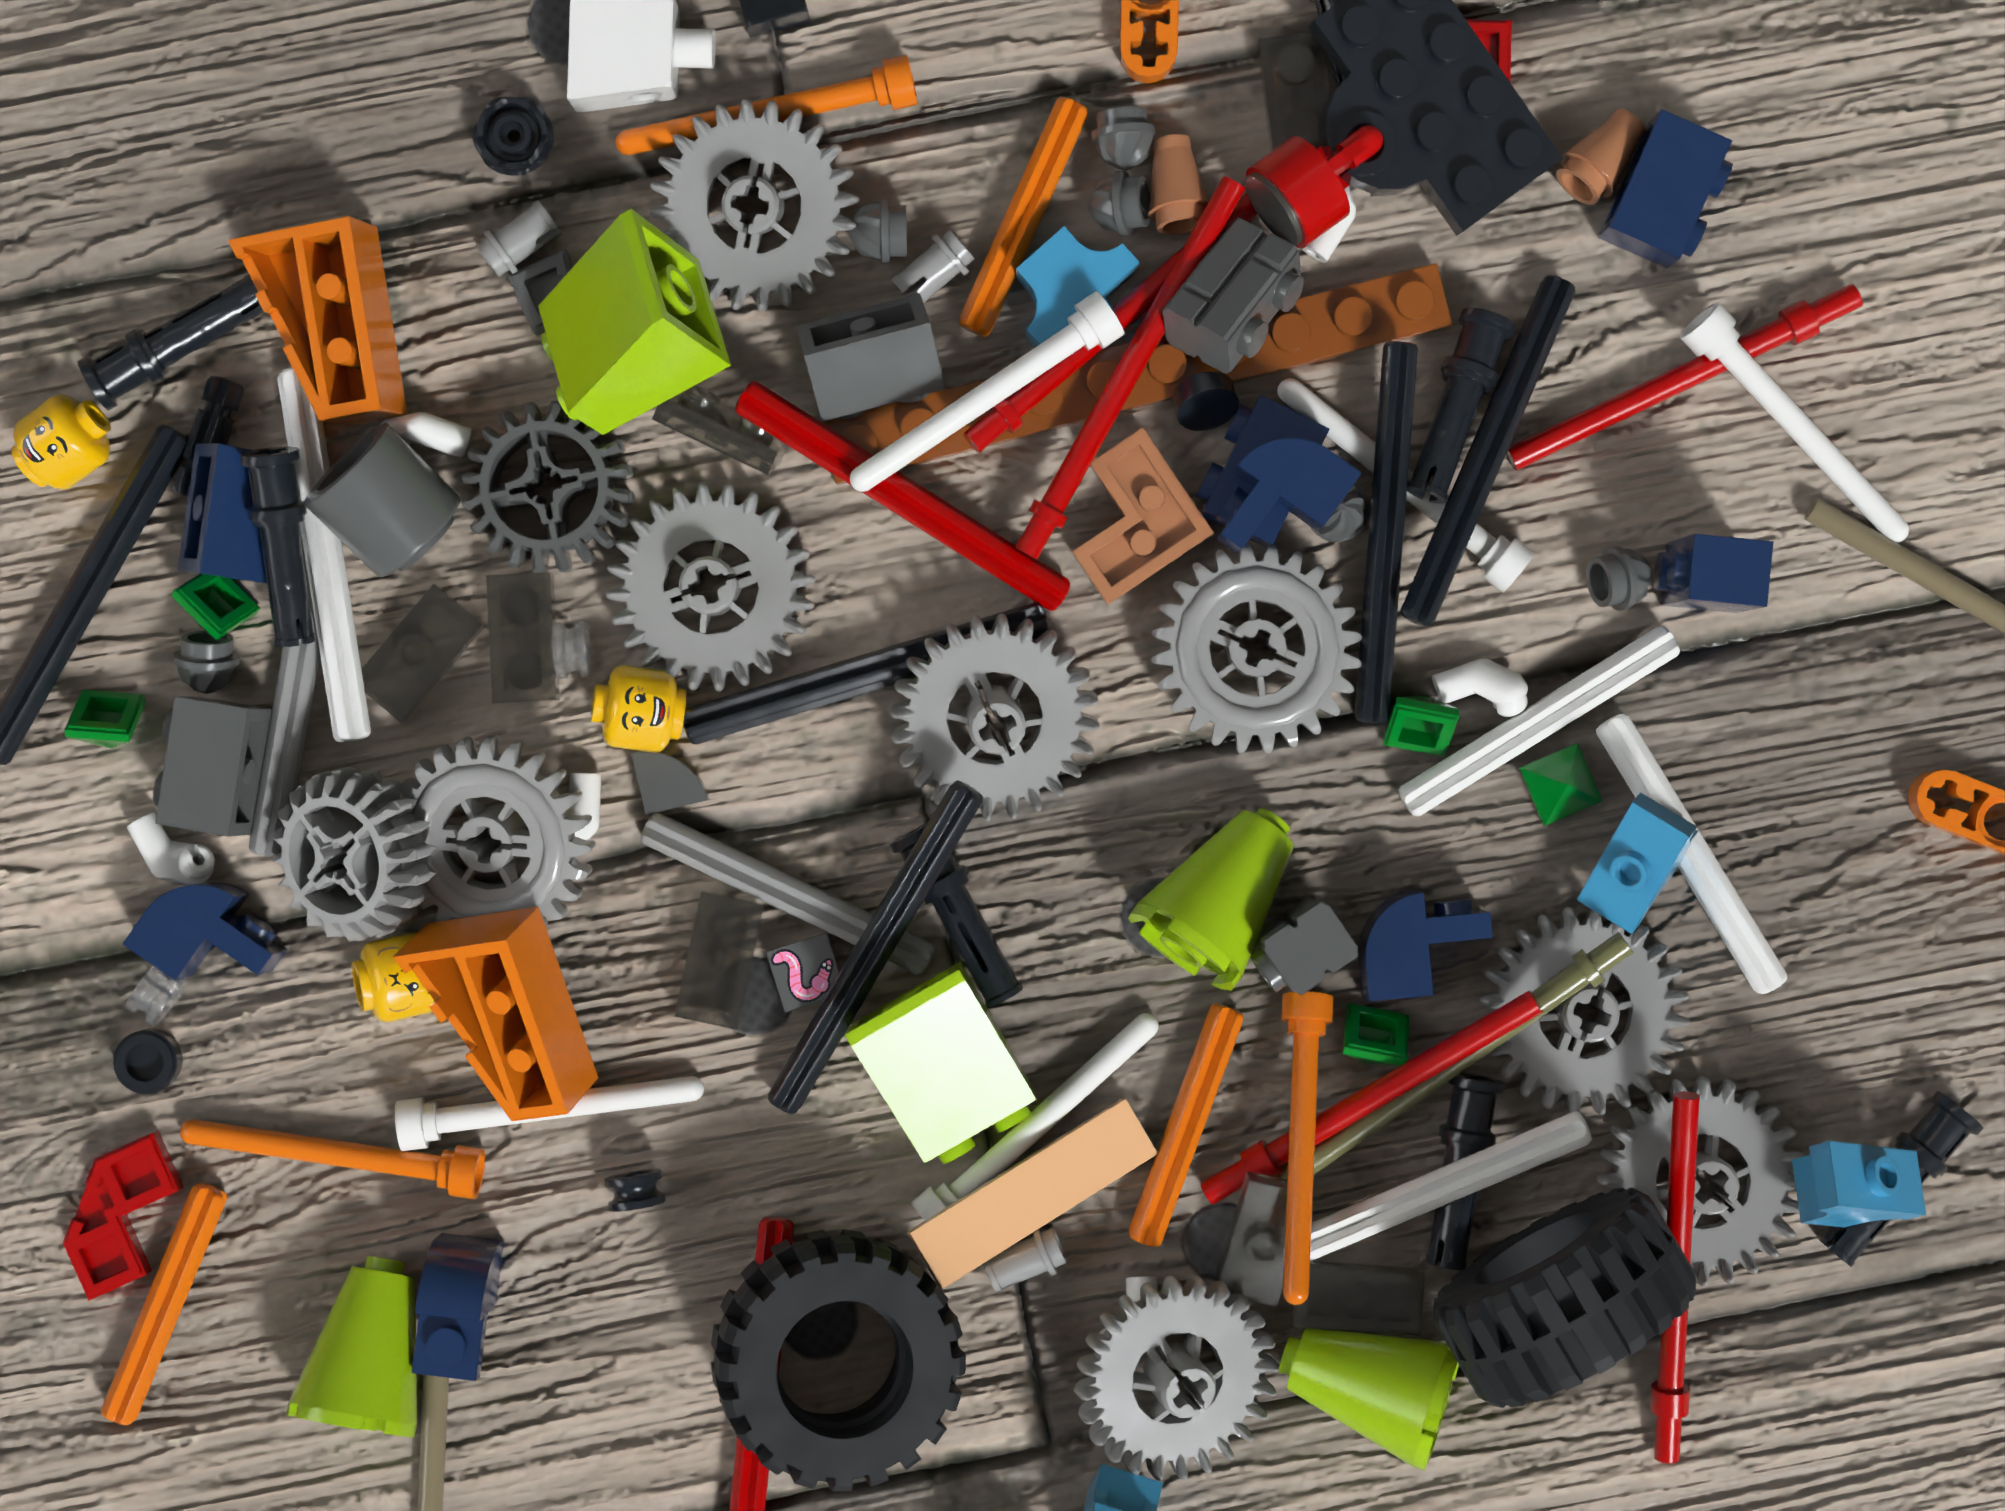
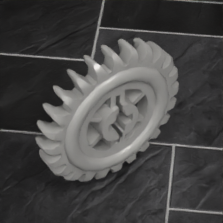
M746 98L741 101L739 119L736 120L733 119L724 105L717 104L715 108L716 127L712 128L702 118L694 116L692 123L698 139L692 141L680 134H674L672 137L683 154L681 159L665 156L658 158V162L673 176L671 181H655L650 184L652 190L668 197V203L649 210V214L655 218L669 220L670 226L662 232L699 259L704 278L709 279L708 291L711 301H715L728 288L731 295V307L734 310H739L745 302L748 293H752L757 309L760 312H764L768 308L772 291L776 292L785 306H791L793 304V284L796 283L810 295L815 294L816 287L811 273L816 270L828 277L835 276V270L827 259V254L832 252L848 255L850 252L848 246L836 236L838 231H849L856 227L855 221L841 215V209L858 203L859 196L841 192L839 188L841 184L854 175V171L851 168H832L831 164L840 155L842 146L834 144L823 149L818 147L825 130L822 124L815 125L804 134L800 132L803 113L800 109L793 110L785 122L781 123L779 120L778 104L774 100H770L767 103L762 117L757 118L751 101ZM744 159H751L748 176L731 181L723 174L728 166ZM775 163L779 164L794 179L796 188L781 192L771 182ZM764 164L762 178L758 177L760 165ZM718 178L727 187L722 197V213L710 217L709 196L715 180ZM753 187H758L759 198L769 202V209L767 214H756L753 224L747 223V212L738 209V201L740 197H750L753 193ZM800 194L801 216L792 234L780 224L785 212L784 200ZM726 220L738 231L735 248L730 247L717 234L713 224ZM775 229L787 239L780 247L766 253H759L761 236ZM751 234L749 248H746L747 236Z
M704 482L698 485L696 501L694 503H690L679 488H674L672 491L673 510L668 511L656 500H650L649 506L655 522L650 525L633 517L630 519V524L640 537L638 542L617 540L615 542L617 548L629 557V562L611 564L607 567L608 572L624 579L625 585L608 591L606 597L610 600L625 602L627 608L614 616L611 622L618 626L634 625L635 630L623 643L625 648L631 649L643 644L649 646L641 661L642 667L649 668L660 660L665 659V672L673 675L674 678L678 676L683 668L687 669L688 687L690 690H696L705 673H709L715 690L721 692L725 688L727 673L730 671L734 673L740 684L747 686L750 683V664L754 663L766 674H771L773 667L768 652L774 650L782 655L791 656L792 649L783 638L785 632L803 635L807 631L805 626L797 621L793 615L795 611L812 610L815 606L811 600L798 595V589L809 586L816 581L815 576L796 572L795 568L809 558L810 551L808 549H788L787 546L798 534V528L792 525L778 531L774 529L781 514V509L778 506H773L761 516L757 515L759 495L756 492H751L739 506L736 505L735 490L730 483L724 486L718 501H713L710 490ZM716 541L712 556L700 557L690 563L679 556L682 551L696 543ZM724 543L734 545L746 554L750 561L735 567L729 566L721 560ZM676 561L684 568L681 573L679 587L666 591L665 584L669 568ZM709 570L717 578L727 577L730 579L726 581V585L717 589L719 600L711 603L703 595L694 596L690 594L695 592L694 588L703 584L701 573ZM747 572L751 573V576L740 580L734 578ZM758 583L755 605L748 614L736 603L739 601L741 589ZM683 596V600L673 603L672 599ZM687 608H692L700 613L699 632L690 630L678 621L674 613ZM733 610L744 619L741 624L727 632L707 634L710 616L723 615Z
M1246 544L1240 551L1238 564H1233L1223 550H1217L1215 553L1217 572L1212 573L1202 564L1194 563L1192 570L1198 583L1196 587L1182 581H1175L1173 583L1174 590L1183 600L1182 605L1163 603L1159 606V610L1174 623L1173 627L1157 628L1152 631L1154 638L1170 644V650L1153 656L1151 661L1156 665L1170 666L1173 672L1161 680L1157 686L1160 690L1180 689L1181 694L1171 705V712L1177 713L1190 707L1195 709L1188 727L1189 731L1195 732L1208 722L1214 724L1211 743L1214 746L1219 745L1231 731L1235 732L1236 750L1239 753L1246 751L1253 735H1257L1263 752L1266 754L1271 753L1274 746L1275 733L1280 732L1290 747H1296L1298 745L1297 725L1302 724L1311 733L1320 734L1321 726L1316 712L1321 710L1332 716H1338L1340 709L1330 695L1333 691L1346 694L1354 691L1352 684L1340 674L1341 670L1356 669L1361 666L1359 659L1344 653V647L1359 642L1362 636L1357 632L1342 630L1341 624L1354 616L1356 611L1353 607L1334 608L1332 603L1341 594L1343 587L1340 584H1336L1322 590L1318 586L1325 570L1322 565L1316 566L1306 575L1300 573L1302 554L1299 551L1293 553L1288 561L1281 565L1279 564L1277 547L1274 544L1267 547L1261 561H1256L1250 545ZM1256 601L1276 605L1288 613L1292 619L1279 628L1270 621L1257 619ZM1248 603V621L1236 627L1220 620L1225 612L1236 605ZM1295 624L1301 631L1304 648L1303 656L1287 649L1286 640L1283 635L1284 632ZM1218 631H1224L1236 640L1240 638L1249 640L1255 637L1258 632L1266 636L1263 646L1267 650L1272 651V656L1285 658L1296 664L1292 667L1273 658L1270 660H1257L1253 666H1250L1245 662L1247 651L1239 647L1240 643L1219 635ZM1210 641L1225 647L1226 659L1229 665L1218 673L1212 666L1209 649ZM1233 670L1241 676L1255 678L1258 696L1239 693L1221 679ZM1278 670L1293 677L1289 684L1273 694L1266 695L1264 676Z
M1003 613L997 616L992 630H986L981 618L978 615H974L970 622V634L963 635L954 624L950 623L946 626L949 643L945 646L933 638H926L924 640L925 648L931 657L928 661L917 657H909L907 659V666L917 676L916 680L900 679L895 682L896 691L909 698V701L893 704L889 712L893 718L908 721V723L893 730L891 740L895 744L912 743L899 757L900 766L906 768L910 765L922 764L914 776V785L917 789H920L936 780L937 783L933 793V800L936 805H939L949 786L958 780L969 784L983 796L980 807L985 821L991 819L996 802H1002L1009 817L1016 819L1018 799L1021 797H1025L1036 811H1040L1042 809L1040 788L1044 786L1058 797L1064 795L1063 786L1057 776L1060 771L1076 778L1081 777V769L1071 757L1072 753L1086 755L1094 753L1092 744L1079 735V732L1098 730L1100 727L1099 721L1094 716L1081 712V710L1088 706L1096 705L1099 699L1095 692L1076 690L1082 683L1090 679V671L1084 667L1067 670L1069 664L1076 657L1075 648L1065 647L1053 653L1052 649L1057 640L1056 632L1054 630H1047L1036 640L1032 639L1033 622L1031 619H1024L1015 632L1009 631L1007 617ZM986 673L1011 674L1015 676V679L1007 689L1003 686L991 685ZM980 681L991 709H996L998 715L1004 717L1006 725L1004 731L1008 744L1013 750L1008 751L999 730L995 731L993 726L986 722V708L975 682ZM1024 682L1029 685L1038 697L1041 714L1023 713L1017 696ZM966 684L971 694L966 703V708H949V704L958 689ZM947 719L967 724L971 741L965 750L961 749L950 735ZM1039 725L1029 745L1022 748L1020 742L1025 735L1026 727ZM981 749L986 753L1000 754L1002 759L977 758L974 755Z
M491 735L483 740L478 754L474 748L473 738L468 736L458 742L455 757L449 745L438 747L434 752L435 767L429 759H423L415 765V775L418 780L408 778L400 784V791L404 797L418 799L413 810L416 820L430 822L422 832L424 842L437 847L430 856L425 857V862L437 872L430 878V881L423 883L430 897L418 906L421 909H425L433 904L439 907L436 916L437 922L451 920L453 917L458 919L539 906L546 927L548 921L543 915L553 920L562 919L566 915L568 908L559 899L571 902L577 900L583 893V889L578 885H574L570 880L583 879L592 871L591 865L581 863L575 859L577 856L589 853L595 847L596 843L594 840H584L575 837V832L588 825L592 820V816L588 814L582 816L570 815L568 811L581 798L582 791L577 790L559 795L557 788L565 777L566 770L560 769L543 777L540 773L546 753H537L525 764L522 763L521 750L523 742L521 740L511 743L502 756L499 755L497 748L498 737L496 735ZM489 797L505 803L492 804L486 808L475 798ZM461 804L469 820L463 826L449 825L450 816L457 806ZM450 851L458 852L463 862L469 866L466 872L460 869ZM516 856L530 857L528 867L521 877L518 878L514 858ZM498 870L505 883L493 885L475 880L473 877L478 871L488 873Z
M1565 907L1562 911L1560 927L1556 928L1548 916L1541 914L1537 920L1539 936L1535 938L1525 929L1518 928L1516 930V937L1521 950L1517 953L1505 947L1498 949L1499 956L1508 967L1506 971H1486L1485 976L1499 986V989L1496 993L1482 995L1479 1001L1483 1005L1498 1009L1529 990L1531 992L1561 970L1573 964L1575 961L1572 956L1578 951L1584 949L1588 953L1617 932L1622 935L1634 953L1604 973L1605 981L1595 988L1591 983L1552 1009V1011H1549L1490 1052L1489 1055L1509 1054V1059L1501 1069L1502 1077L1510 1079L1519 1073H1525L1520 1085V1094L1522 1096H1530L1542 1085V1104L1546 1109L1554 1108L1555 1103L1562 1094L1565 1096L1566 1107L1569 1113L1580 1112L1584 1097H1588L1593 1110L1599 1115H1604L1606 1112V1096L1610 1093L1621 1106L1630 1107L1631 1101L1628 1085L1633 1084L1641 1091L1651 1094L1653 1087L1645 1072L1650 1068L1662 1074H1671V1068L1659 1055L1662 1050L1677 1052L1684 1050V1046L1668 1034L1670 1028L1690 1025L1688 1018L1671 1012V1006L1688 1000L1690 997L1689 993L1678 989H1668L1667 987L1671 980L1682 973V969L1676 965L1661 967L1657 965L1662 956L1668 951V946L1663 943H1657L1644 949L1642 946L1649 933V928L1645 925L1638 926L1633 934L1628 933L1624 935V929L1610 920L1605 927H1602L1601 915L1590 908L1585 915L1583 923L1579 924L1575 911L1570 907ZM1611 973L1624 988L1627 999L1616 1001L1612 993L1606 990ZM1591 1000V1005L1599 1009L1598 1017L1595 1021L1585 1019L1582 1022L1579 1016L1573 1014L1574 1007L1577 1002L1588 1004ZM1629 1008L1626 1027L1615 1043L1610 1035L1618 1025L1619 1010ZM1540 1021H1555L1562 1030L1556 1047L1551 1045L1541 1031ZM1572 1036H1573L1574 1038H1573L1572 1044H1571V1046H1570V1049H1568V1046H1569V1044H1570L1571 1038H1572ZM1603 1041L1608 1047L1599 1054L1579 1057L1585 1042Z
M1699 1076L1696 1079L1692 1092L1700 1095L1698 1135H1708L1704 1151L1697 1150L1696 1169L1710 1174V1182L1715 1186L1713 1190L1730 1208L1728 1209L1722 1201L1711 1194H1705L1700 1191L1701 1186L1695 1179L1691 1266L1696 1273V1283L1702 1287L1708 1285L1711 1267H1715L1723 1281L1732 1284L1734 1282L1733 1262L1738 1261L1750 1273L1757 1274L1758 1267L1753 1251L1756 1249L1773 1258L1779 1257V1252L1770 1239V1235L1777 1233L1787 1237H1794L1796 1234L1782 1219L1783 1213H1799L1798 1202L1788 1197L1789 1191L1796 1189L1794 1174L1789 1173L1788 1168L1793 1166L1792 1159L1806 1156L1798 1150H1783L1782 1148L1785 1143L1796 1136L1795 1129L1789 1126L1770 1128L1775 1119L1780 1115L1781 1111L1778 1107L1767 1106L1754 1112L1760 1094L1753 1089L1746 1091L1734 1101L1736 1085L1730 1079L1724 1080L1717 1088L1715 1094L1712 1095L1710 1081L1705 1076ZM1674 1079L1670 1084V1099L1665 1100L1654 1089L1651 1094H1647L1650 1107L1647 1112L1632 1104L1626 1108L1633 1122L1632 1127L1627 1128L1613 1125L1610 1129L1611 1133L1621 1142L1620 1148H1604L1600 1152L1604 1159L1615 1164L1614 1170L1597 1176V1182L1601 1185L1614 1189L1625 1188L1627 1190L1628 1188H1634L1648 1195L1655 1203L1665 1222L1667 1220V1211L1660 1202L1659 1196L1668 1195V1184L1656 1186V1177L1662 1158L1670 1164L1673 1094L1679 1091H1687L1683 1082L1678 1079ZM1719 1137L1734 1146L1743 1160V1165L1732 1167L1718 1157ZM1746 1175L1747 1180L1743 1198L1738 1202L1736 1200L1740 1187L1738 1178ZM1702 1213L1708 1215L1719 1214L1723 1218L1718 1223L1695 1226Z
M1174 1275L1168 1276L1163 1282L1161 1292L1158 1293L1149 1282H1146L1140 1288V1300L1134 1302L1127 1295H1122L1118 1300L1122 1313L1116 1316L1104 1312L1100 1316V1321L1106 1328L1104 1334L1090 1333L1086 1337L1085 1342L1095 1353L1094 1355L1081 1357L1076 1365L1083 1374L1088 1375V1377L1076 1383L1074 1392L1080 1399L1086 1400L1080 1406L1078 1415L1084 1423L1091 1425L1089 1438L1097 1446L1105 1444V1455L1113 1463L1120 1462L1124 1453L1125 1466L1134 1475H1138L1141 1472L1142 1463L1146 1459L1147 1469L1156 1480L1161 1481L1164 1477L1163 1468L1166 1462L1169 1461L1177 1476L1182 1480H1186L1188 1477L1187 1463L1190 1457H1193L1205 1472L1211 1473L1212 1466L1209 1459V1450L1214 1447L1225 1457L1233 1460L1234 1453L1228 1436L1232 1433L1249 1442H1252L1254 1439L1252 1433L1243 1422L1244 1417L1253 1416L1262 1420L1268 1419L1266 1411L1254 1400L1255 1395L1266 1394L1276 1396L1277 1394L1275 1387L1267 1379L1259 1376V1374L1266 1371H1279L1277 1361L1272 1356L1260 1352L1263 1349L1274 1348L1276 1344L1274 1338L1268 1332L1255 1330L1264 1327L1265 1318L1256 1310H1248L1250 1302L1242 1293L1230 1295L1229 1288L1222 1281L1213 1282L1206 1287L1205 1281L1199 1275L1191 1276L1186 1281L1183 1289L1181 1283ZM1188 1333L1183 1344L1177 1342L1167 1343L1164 1339L1171 1334ZM1202 1338H1205L1211 1344L1216 1362L1203 1364L1199 1360ZM1156 1347H1159L1163 1355L1184 1378L1181 1382L1195 1400L1193 1403L1176 1384L1179 1380L1160 1358L1155 1350ZM1146 1352L1148 1356L1143 1366V1373L1133 1374L1140 1357ZM1133 1389L1151 1391L1156 1397L1148 1412H1145L1138 1405Z

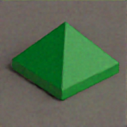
M199 574L175 589L171 594L194 621L216 641L256 615L261 609L229 578Z
M82 690L64 729L65 736L110 749L130 742L146 704L145 694Z
M1425 695L1397 697L1383 737V745L1445 756L1460 716V709Z
M1578 743L1518 767L1543 826L1602 802L1600 793Z
M1347 1003L1342 1054L1365 1064L1401 1066L1408 1060L1409 1015Z

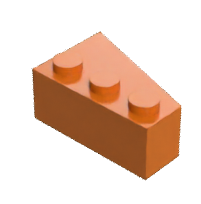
M346 216L228 240L236 258L243 261L258 291L255 295L263 311L270 314L285 344L283 350L319 421L352 426L407 414L377 226Z
M539 906L427 923L393 956L404 973L413 970L431 995L434 1002L429 1008L439 1022L442 1023L448 1019L470 1049L465 1058L511 1121L569 1114L598 1079Z

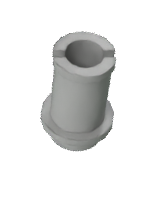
M538 200L532 204L533 206L493 234L487 229L483 232L486 239L476 245L481 255L498 277L507 271L515 274L518 271L515 267L518 263L555 237L558 238L562 235L556 223Z
M951 230L946 232L941 238L935 233L931 237L935 243L900 274L891 278L902 293H904L921 277H925V280L906 296L920 293L923 303H925L959 272L964 276L969 273L966 266L975 258Z
M1052 1227L1044 1231L1039 1228L1033 1232V1236L1018 1241L983 1264L995 1292L999 1293L1007 1287L1046 1271L1051 1276L1058 1274L1057 1267L1066 1264L1067 1258L1059 1237Z

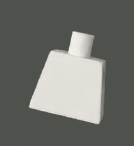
M570 0L567 99L576 112H589L673 100L677 98L678 67L714 69L716 53L715 30L680 28V9L676 0Z

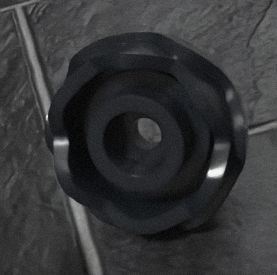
M524 96L516 98L499 97L491 100L485 106L478 123L473 129L474 146L484 163L492 170L510 176L525 175L539 168L548 158L554 141L553 126L547 114L536 101ZM514 131L520 133V139L517 142L509 140V135Z

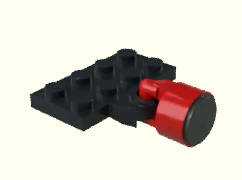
M1341 0L1308 25V28L1345 78L1327 98L1318 123L1321 124L1322 146L1316 149L1302 137H1290L1246 170L1245 188L1255 211L1267 228L1274 235L1294 244L1296 248L1300 249L1305 248L1349 215L1350 205L1345 188L1350 185L1369 192L1370 197L1397 195L1420 184L1455 235L1458 236L1562 160L1563 157L1452 0Z

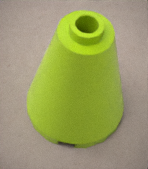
M1259 808L1256 813L1242 810L1143 897L1129 915V921L1131 923L1144 921L1145 924L1139 931V934L1180 968L1195 976L1199 969L1204 967L1217 974L1210 985L1231 991L1239 980L1242 979L1293 851L1294 845L1287 836L1290 827L1279 816L1267 809Z
M367 1256L365 1268L351 1267L291 1395L286 1411L287 1416L359 1430L383 1431V1434L415 1437L417 1427L416 1374L412 1373L416 1342L415 1278L403 1275L404 1262Z
M1306 1327L1301 1339L1293 1336L1289 1337L1280 1362L1279 1373L1289 1376L1287 1382V1389L1412 1467L1425 1471L1449 1402L1448 1398L1452 1387L1451 1381H1455L1459 1364L1445 1341Z

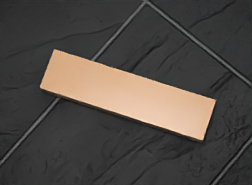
M1120 1099L907 1231V1234L935 1282L941 1289H944L1158 1153L1128 1101Z

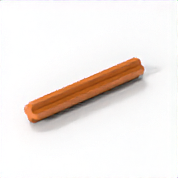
M1059 97L1056 100L959 316V325L969 332L984 337L991 333L1015 280L1016 268L1024 260L1084 126L1088 109L1073 99Z
M1214 1003L1210 1006L1160 1142L1158 1154L1153 1161L1129 1227L1130 1238L1136 1242L1150 1247H1159L1162 1244L1244 1020L1243 1014L1239 1010L1220 1003Z
M199 1183L191 1188L101 1407L102 1416L110 1421L122 1425H130L139 1415L227 1201V1194L217 1187Z

